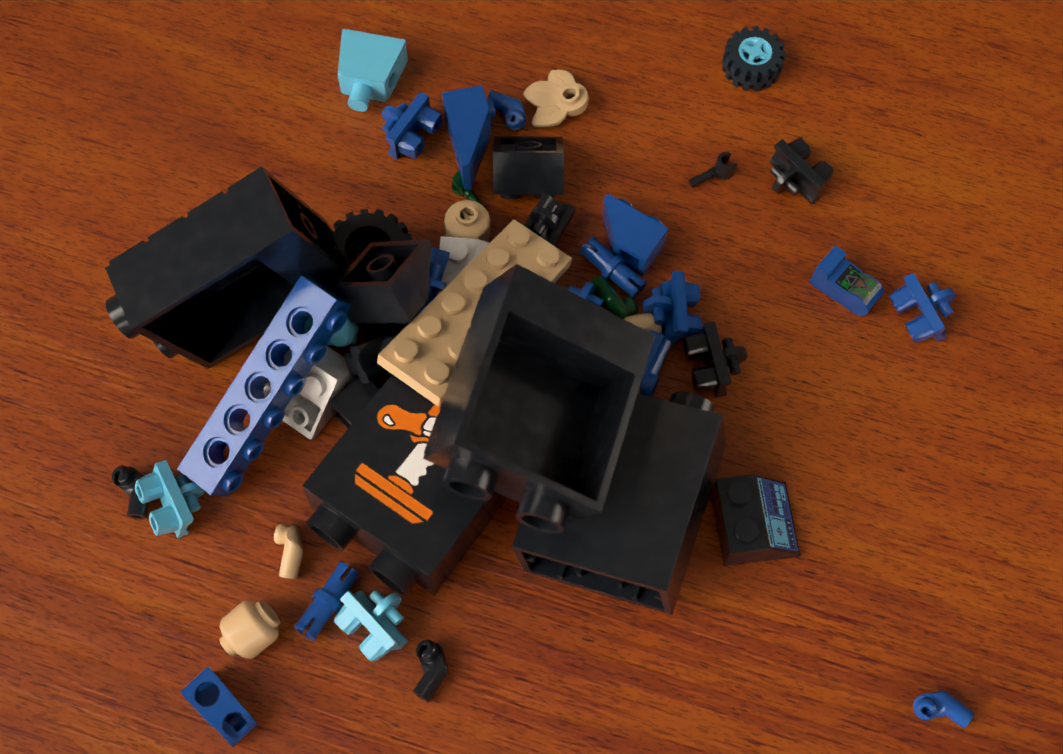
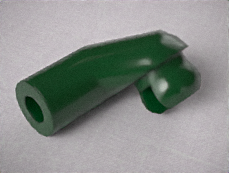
M598 276L591 281V283L595 284L594 295L603 299L602 305L611 313L623 319L637 314L638 305L634 298L626 297L622 300L603 276Z

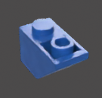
M607 193L603 201L602 218L611 252L615 256L621 255L625 259L624 263L630 269L644 276L665 246L668 227L664 226L658 218L651 215L646 216L634 209L628 201L622 198L617 199Z

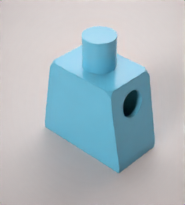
M348 29L342 30L338 80L341 93L349 95L348 106L351 109L363 112L367 110L370 99L382 102L389 100L408 61L406 40Z

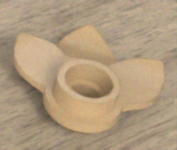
M551 70L548 81L534 82L523 93L524 97L531 104L538 107L532 120V125L535 127L559 125L567 116L580 115L587 108L589 101L586 88L576 83L574 76L566 70Z

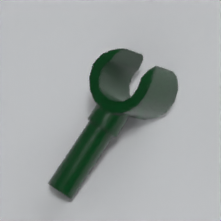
M458 171L452 180V191L459 196L464 195L466 199L476 201L484 206L471 189L464 190L460 171Z

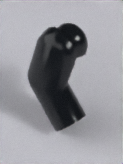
M121 465L114 469L112 481L130 497L126 516L132 519H146L149 502L142 504L134 488L136 480L144 476L134 467Z
M427 639L420 642L416 648V655L420 659L424 675L412 692L423 701L429 703L447 677L449 669L442 647L438 643Z

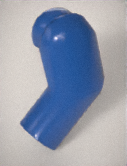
M491 90L487 98H492L494 108L502 112L507 127L511 130H520L524 127L527 117L521 101Z

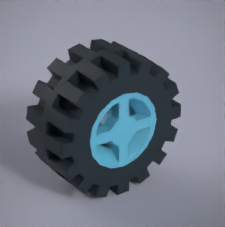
M753 26L752 30L744 27L741 33L736 31L733 33L732 38L729 37L723 55L722 69L723 72H726L725 77L728 81L733 79L732 85L735 87L742 85V90L745 91L752 87L754 92L760 91L761 86L767 89L770 87L771 82L775 84L781 74L785 59L784 44L782 41L778 42L779 36L774 33L771 36L769 29L764 28L763 31H759V26Z

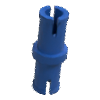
M594 236L587 240L589 245L584 244L579 254L602 272L601 276L607 281L611 279L629 297L635 299L639 295L637 291L642 292L647 285V281L624 263L625 259L621 255L615 256Z
M343 562L337 564V568L322 589L315 590L312 595L314 600L300 620L293 626L302 635L310 622H314L306 633L305 637L311 641L317 639V635L333 613L337 614L342 608L340 604L341 597L359 579L360 575L352 568L346 578L341 581L349 565Z

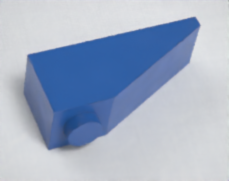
M482 85L442 93L445 120L464 190H470L473 187L491 136L490 119L496 118L493 99H486Z

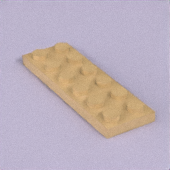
M513 219L378 354L377 363L439 407L443 401L451 375L456 368L455 364L468 328L471 326V320L483 287L516 264L555 283L570 267L572 258Z

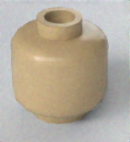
M473 200L456 202L450 206L445 214L446 237L473 238L488 242L491 234L489 212L482 204Z
M244 600L221 619L220 630L222 637L219 639L220 644L232 657L239 654L246 659H253L277 640L279 635L277 626L280 624V619L265 601Z

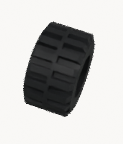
M360 209L361 214L354 215L353 212L346 214L347 220L343 222L338 219L333 224L335 231L332 232L349 267L353 259L363 252L370 242L413 240L411 233L408 234V228L404 222L398 223L397 216L391 213L387 217L384 216V210L376 209L375 213H369L368 209Z

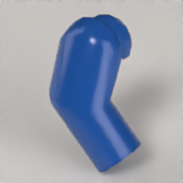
M944 690L920 694L913 702L914 713L919 719L924 721L947 716L964 729L975 715V712Z

